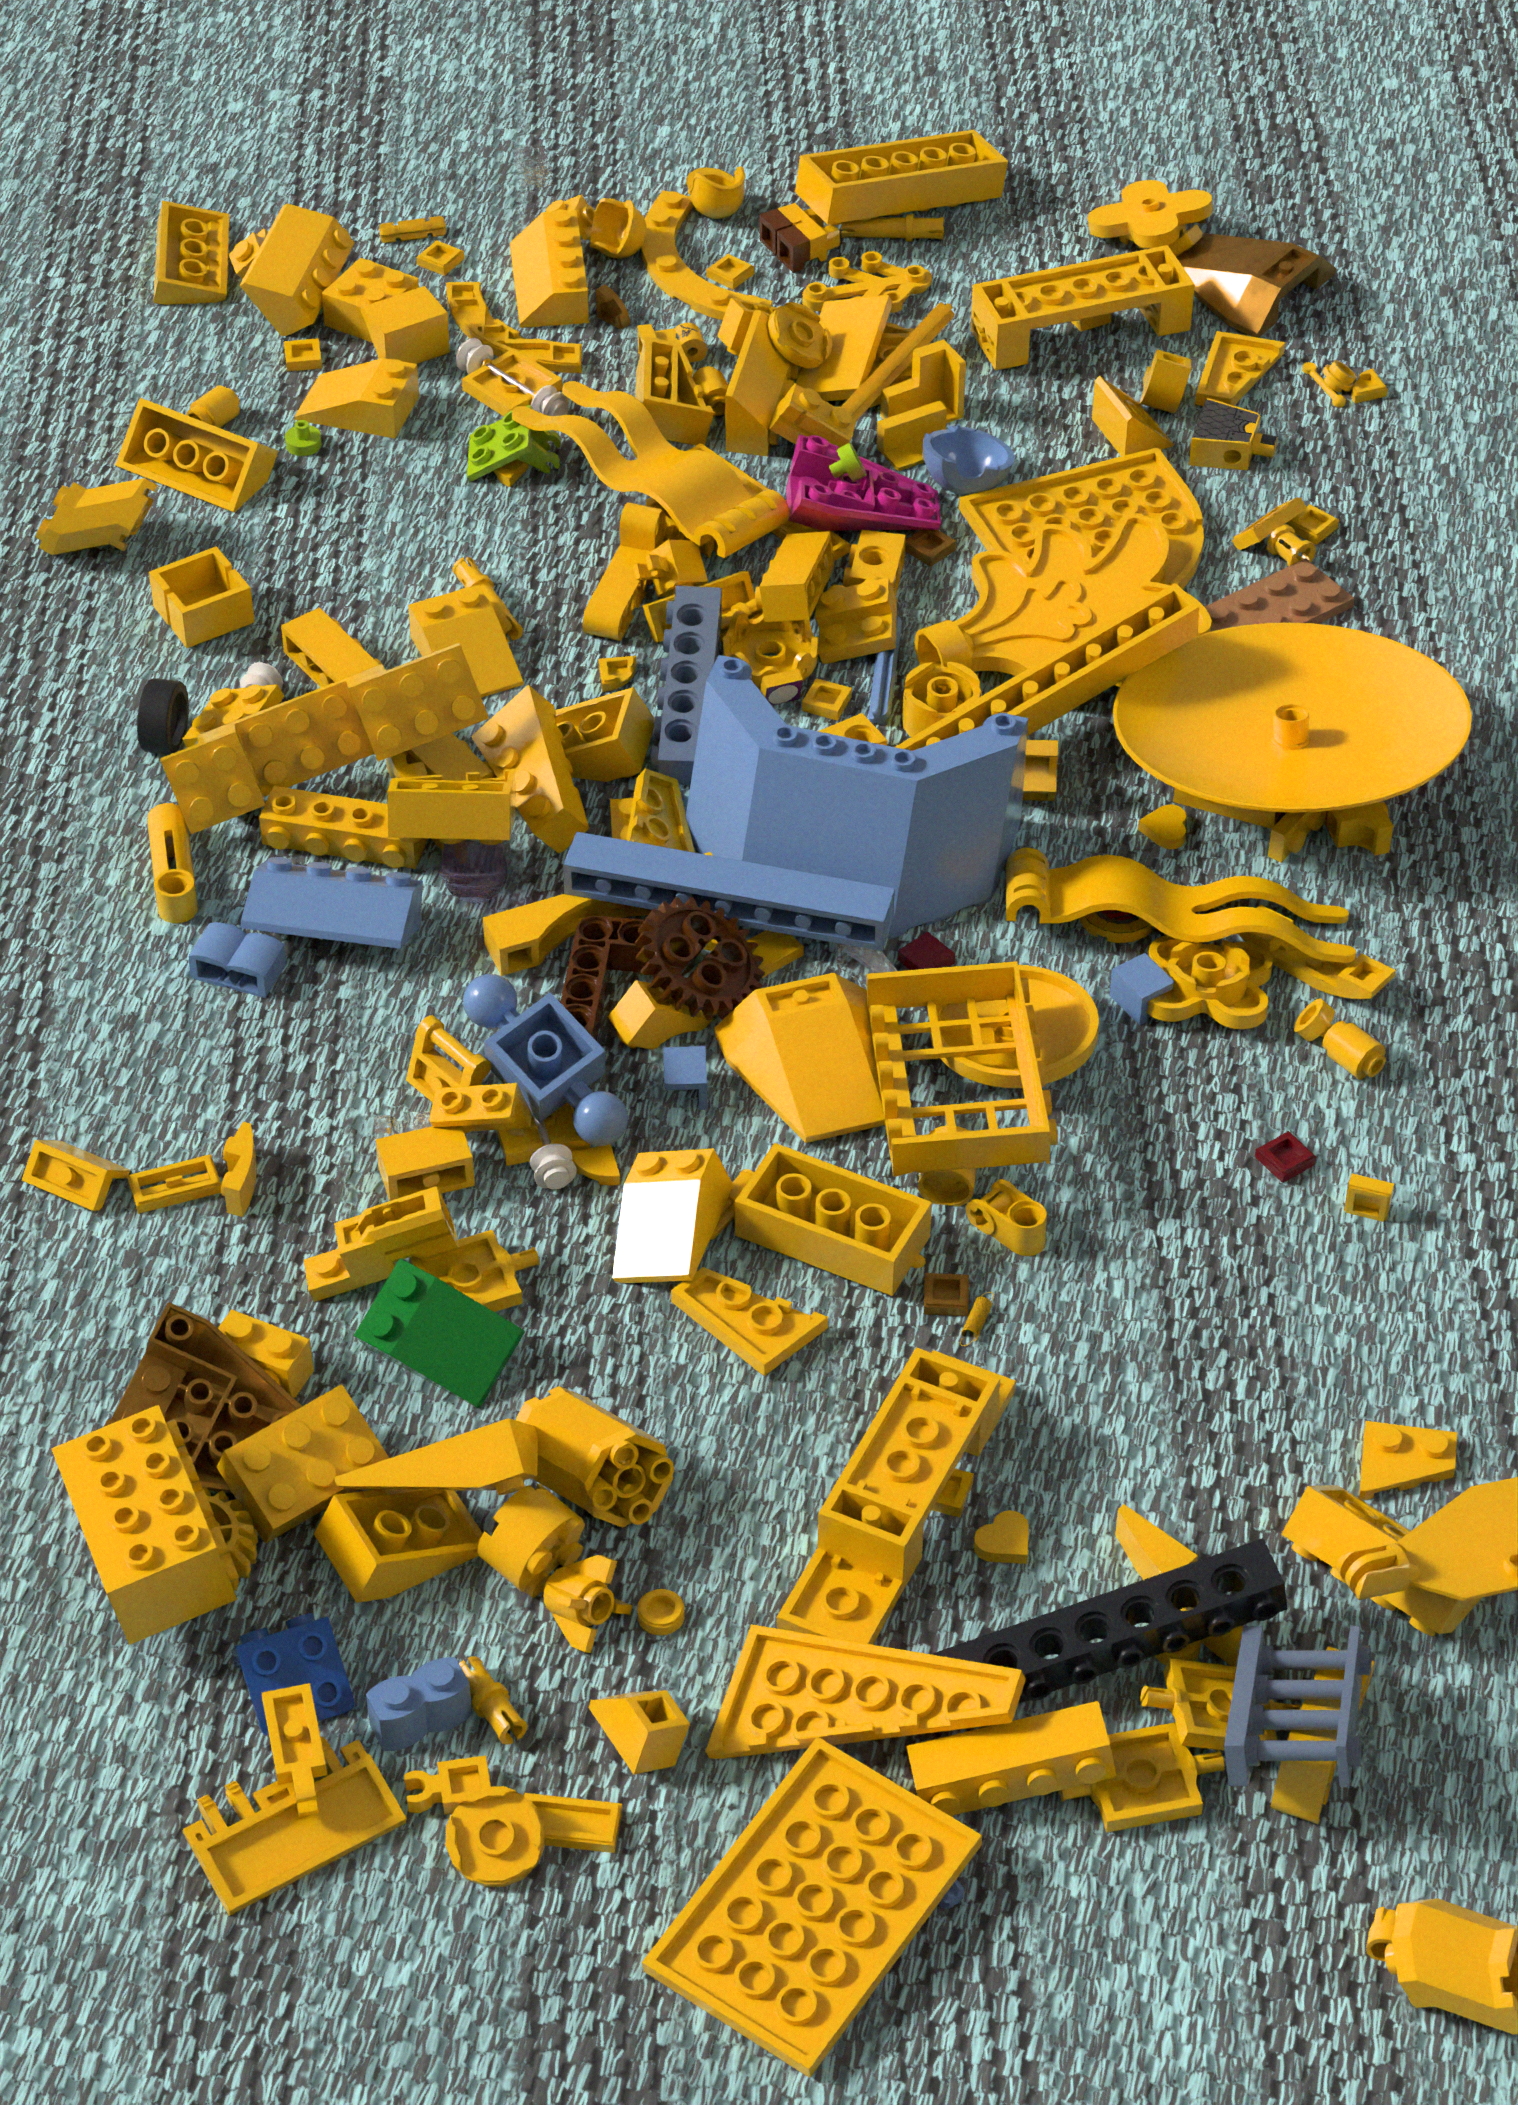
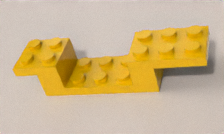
M456 643L387 671L384 670L382 664L205 732L197 736L198 744L162 757L160 761L190 834L265 806L264 797L270 795L273 786L288 788L375 754L379 762L487 720L489 716L461 644Z
M915 1348L818 1513L817 1549L777 1616L778 1629L874 1644L922 1558L924 1522L964 1452L978 1457L981 1454L1015 1393V1380L935 1350L930 1353L920 1348Z

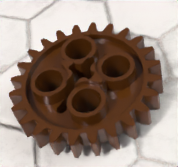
M675 897L671 904L663 901L657 909L653 908L637 932L640 936L635 941V945L641 948L635 956L636 959L646 962V965L640 971L641 974L654 977L649 987H661L664 990L661 996L663 1001L670 997L676 1000L675 1010L678 1011L683 1005L689 1007L690 1016L693 1018L702 1010L704 1017L708 1021L715 1014L723 1020L754 990L761 989L762 984L759 981L765 975V972L759 969L758 966L763 962V957L752 954L758 947V944L746 941L745 937L750 932L748 929L738 930L735 927L738 922L737 917L726 920L723 908L720 907L715 913L711 911L710 903L705 900L701 907H698L693 897H690L685 904L678 897ZM712 939L716 940L718 944L710 954L702 960L687 978L683 977L682 972L696 959Z

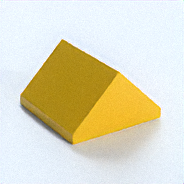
M426 286L360 308L379 359H398L403 362L418 364L450 353L448 312Z
M1099 376L1095 380L1092 420L1121 456L1156 447L1162 450L1174 445L1142 404H1139L1138 401L1103 377Z

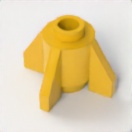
M596 1555L561 1567L547 1579L544 1585L545 1607L553 1615L571 1647L591 1653L597 1630L589 1626L604 1623L612 1612L630 1615L633 1605L614 1599L612 1591L607 1587V1584L612 1582L617 1564L616 1560L603 1555Z

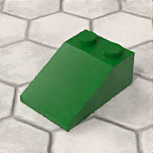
M400 1258L353 1336L374 1353L479 1408L497 1381L525 1331L437 1277Z

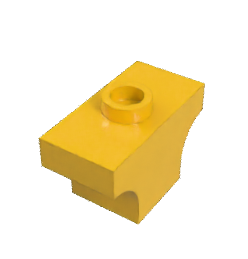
M1058 740L1026 741L1023 800H1055Z
M1384 801L1360 807L1327 811L1324 824L1337 848L1356 845L1370 850L1374 856L1389 853L1393 824L1389 819L1388 809Z

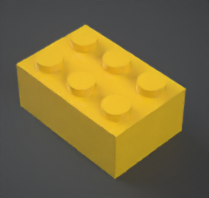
M341 1384L225 1450L216 1468L235 1498L239 1500L243 1510L249 1511V1515L253 1519V1526L265 1543H268L326 1509L334 1495L352 1493L359 1490L336 1486L334 1477L389 1459V1456Z

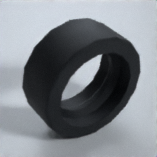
M153 678L145 685L137 715L138 741L141 749L145 752L167 755L178 752L187 731L189 717L188 692L186 686L181 681Z

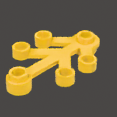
M868 251L862 255L861 268L865 272L850 268L849 260L844 257H834L829 261V275L835 279H846L855 283L829 288L820 282L810 283L803 291L802 304L813 311H821L825 301L856 296L853 298L889 295L893 303L890 313H896L902 310L903 303L911 294L923 293L932 284V274L920 265H910L906 268H901L882 262V255L875 251ZM876 272H877V273H880V274L885 275V276H888V277H886V278H881V277H878V276H875V275H872V274H869V273H876Z

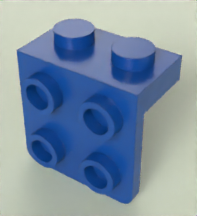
M308 1613L285 1621L287 1629L269 1635L267 1627L239 1636L241 1644L236 1645L231 1650L236 1667L242 1668L260 1730L265 1736L269 1737L262 1692L310 1683L317 1722L348 1712L354 1707V1697L328 1616L315 1620L313 1613Z

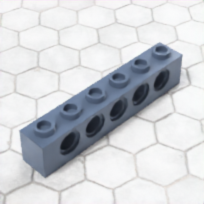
M676 586L674 601L667 602L666 623L672 624L671 630H664L663 651L669 653V657L661 658L660 680L666 681L665 687H658L657 710H663L662 716H655L654 739L660 740L659 746H652L651 769H658V773L678 780V784L691 785L706 680L718 657L722 620V588Z

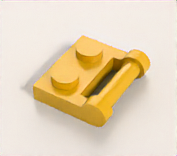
M433 1015L425 1017L417 1028L406 1081L432 1103L436 1088L481 1085L482 1080L491 1070L490 1061L481 1054L472 1053L444 1030V1024ZM435 1044L464 1067L463 1072L434 1049Z

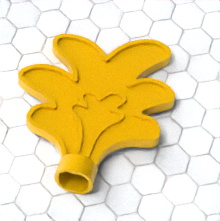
M1139 513L1126 514L1119 520L1108 544L1094 558H1092L1090 544L1080 533L1057 524H1046L1038 527L1035 534L1034 553L1029 563H1024L1012 553L1000 550H989L974 555L972 558L971 578L979 593V600L973 609L960 619L953 622L945 620L916 632L915 651L919 665L934 662V667H947V662H956L970 668L973 672L997 671L1017 676L1170 586L1160 583L1166 572L1169 551L1168 535L1164 527L1151 517ZM1187 593L1199 606L1198 635L1211 632L1212 620L1208 611L1196 598ZM1126 678L1115 685L1120 687Z

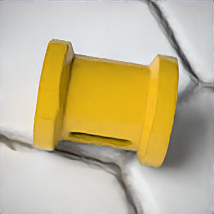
M1284 524L1276 528L1267 540L1268 552L1282 557L1287 561V566H1291L1305 558L1312 562L1315 557V545L1308 540L1303 541L1296 536L1295 530L1289 525Z

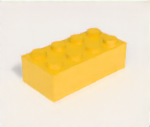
M774 1143L735 1200V1236L893 1296L916 1257L930 1238L932 1202Z

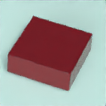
M926 932L900 948L897 952V960L909 970L949 967L955 963V953L932 934Z
M1289 1131L1257 1148L1255 1152V1158L1282 1183L1314 1166L1317 1158Z

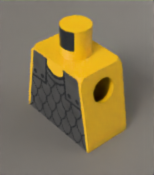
M1206 398L1191 438L1189 465L1248 470L1253 454L1274 458L1278 437L1259 433L1261 416L1258 413Z

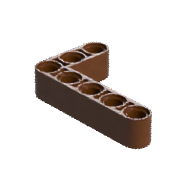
M589 916L582 919L577 925L560 1003L596 1041L611 970L640 972L646 965V962L639 961L635 957L641 950V948L635 945V941L640 936L637 931L644 922L642 919ZM695 960L687 966L682 975L694 968Z

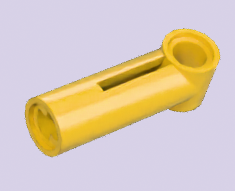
M163 803L152 808L147 815L155 897L159 916L164 921L183 923L194 918L198 912L189 829L179 805ZM168 857H175L177 869L169 870Z

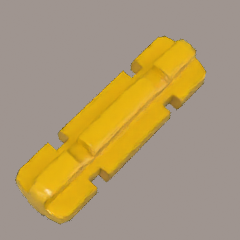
M442 216L429 217L430 221L420 218L398 221V225H393V222L382 223L379 225L380 239L382 243L396 242L398 238L401 241L428 238L429 234H432V237L446 235L445 220Z

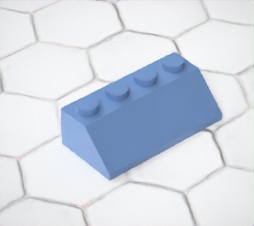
M271 857L253 872L240 928L401 949L420 926L423 881L411 879L410 874L403 872H390L386 876L371 874L370 869L363 867L347 868V871L331 869L330 864L323 862H311L307 866L292 864V860L288 858Z

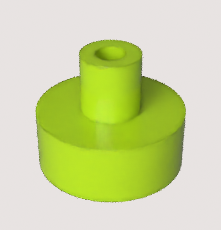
M298 420L295 422L294 427L290 428L285 434L286 449L296 456L312 455L318 452L322 446L321 433L316 427L309 425L308 421Z
M850 442L837 449L840 460L829 465L835 479L848 473L851 480L855 482L867 475L857 452Z

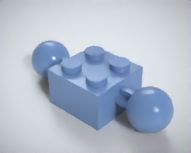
M484 974L473 979L464 992L463 1006L469 1019L478 1026L484 1028L498 1027L500 1029L484 1041L485 1058L490 1061L491 1071L503 1084H518L532 1115L539 1123L568 1102L574 1108V1128L585 1142L595 1146H606L621 1138L628 1124V1113L624 1103L612 1093L606 1091L593 1092L588 1087L605 1074L606 1051L551 992L519 1014L516 1010V991L507 979L496 974Z

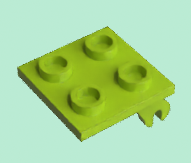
M510 411L502 419L490 425L480 426L470 435L467 478L472 482L516 459L538 468L544 473H550V467L547 462H551L556 469H559L560 458L553 452H547L551 451L548 441H552L557 448H560L561 438L554 431H535L515 422L512 419V411Z

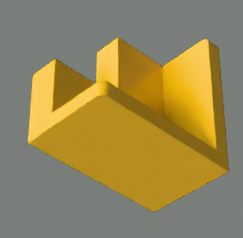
M944 339L914 349L912 379L881 389L880 416L886 419L941 401L947 408L946 423L963 418L966 375L965 360Z

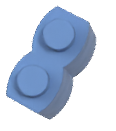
M219 922L208 924L188 956L190 976L194 979L221 987H229L236 991L263 998L267 997L286 966L285 944L275 937L259 933L247 934L235 925Z
M455 1657L432 1660L415 1670L411 1676H397L386 1679L375 1685L366 1694L369 1724L383 1751H396L407 1748L420 1741L428 1732H442L462 1724L472 1714L469 1681Z

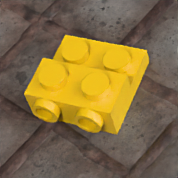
M872 576L865 579L861 584L849 587L833 585L826 592H822L815 610V619L820 629L818 654L822 664L896 649L897 598L889 577L881 579Z

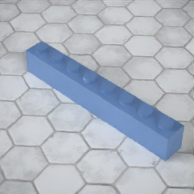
M576 832L563 863L564 894L651 910L653 908L657 909L663 901L671 904L675 897H678L683 904L690 897H693L698 907H701L705 900L710 903L711 911L716 913L720 907L723 908L724 918L730 920L733 917H737L738 922L736 925L877 951H883L894 918L895 888Z

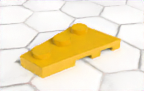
M702 1267L695 1273L692 1281H683L671 1290V1302L763 1376L767 1375L828 1329V1316L815 1311L810 1316L793 1309L792 1302L780 1297H776L774 1301L753 1293L750 1285Z

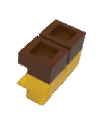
M796 203L759 214V241L775 256L777 255V258L792 273L804 269V262L814 258H818L821 262L827 260V251L840 246L839 229L835 225L823 227V220L811 208L803 211Z

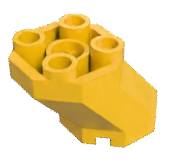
M145 478L87 489L73 482L71 487L62 485L53 501V505L57 509L52 519L45 518L36 533L35 538L41 540L39 548L51 555L106 545H113L125 551L129 545L123 542L125 537H129V535H136L154 499L148 497L150 490L157 493L160 486Z
M560 1386L549 1390L550 1396L541 1400L534 1397L524 1402L516 1420L535 1426L538 1434L537 1476L533 1477V1480L584 1508L593 1517L622 1528L631 1523L635 1525L643 1524L651 1518L652 1514L657 1511L673 1480V1462L668 1458L663 1443L598 1406L588 1397Z
M1438 1898L1398 1904L1395 1913L1396 1921L1391 1937L1392 1943L1386 1946L1385 1960L1388 1971L1393 1975H1397L1398 1982L1407 1994L1411 2004L1416 2008L1437 2007L1504 2032L1518 2034V1925L1500 1921Z

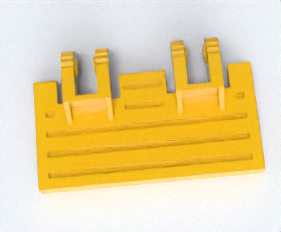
M321 1736L327 1776L318 1781L314 1780L319 1810L317 1814L299 1817L293 1782L278 1785V1782L275 1781L254 1792L252 1797L260 1809L256 1813L237 1781L225 1785L227 1800L233 1806L240 1819L239 1822L227 1827L219 1813L215 1801L209 1795L197 1799L198 1808L212 1835H210L202 1819L184 1828L183 1834L229 1916L406 1824L407 1818L373 1758L370 1754H367L359 1739L340 1748V1753L347 1763V1766L342 1767L327 1739Z

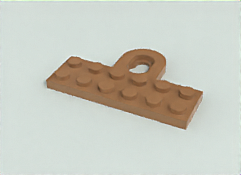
M1305 558L1205 606L1212 620V632L1225 628L1263 623L1319 624L1352 608L1354 597Z

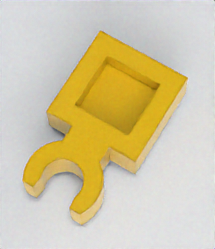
M486 1755L437 1762V1775H429L419 1770L404 1774L406 1790H423L418 1795L407 1796L408 1812L422 1813L429 1810L433 1804L442 1803L444 1814H451L467 1794L483 1787H491Z

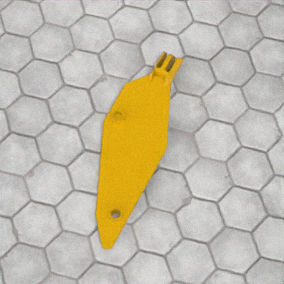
M1518 1477L1471 1486L1396 1543L1341 1555L1336 1561L1337 1571L1342 1579L1345 1580L1350 1590L1355 1593L1358 1600L1404 1591L1413 1586L1464 1602L1518 1590Z

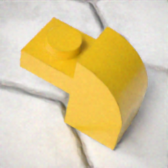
M1156 349L1151 367L1147 366L1145 371L1143 392L1139 404L1174 414L1181 402L1192 369L1191 359Z

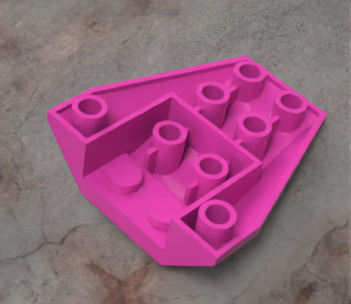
M799 434L786 486V502L789 507L788 521L821 531L939 530L941 517L938 491L930 485L914 481L861 456L859 458L866 471V476L855 482L851 480L848 473L835 479L829 465L840 460L837 449L840 447L829 443L825 438L817 435L807 437Z

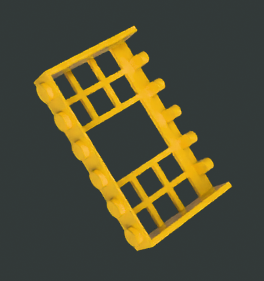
M1017 961L866 974L867 1006L893 1177L912 1172H937L1043 1163V1161L1049 1164L1050 1146L1058 1144L1057 1124L1055 1119H1048L1047 1117L1052 1115L1050 1090H1042V1087H1046L1044 1061H1036L1037 1058L1041 1057L1040 1038L1038 1033H1031V1030H1035L1033 1005L1025 1004L1030 1002L1028 978H1020ZM1006 1000L1009 1015L978 1018L975 1002ZM966 1003L969 1019L938 1021L936 1005ZM927 1006L929 1022L898 1025L896 1009ZM1011 1026L1014 1042L983 1044L980 1028ZM971 1029L974 1045L943 1048L940 1031ZM931 1032L934 1048L902 1050L900 1035ZM1016 1052L1024 1098L911 1107L904 1061ZM1027 1109L1030 1126L998 1129L995 1111ZM986 1112L989 1129L957 1132L954 1115ZM945 1116L948 1133L916 1135L913 1118Z

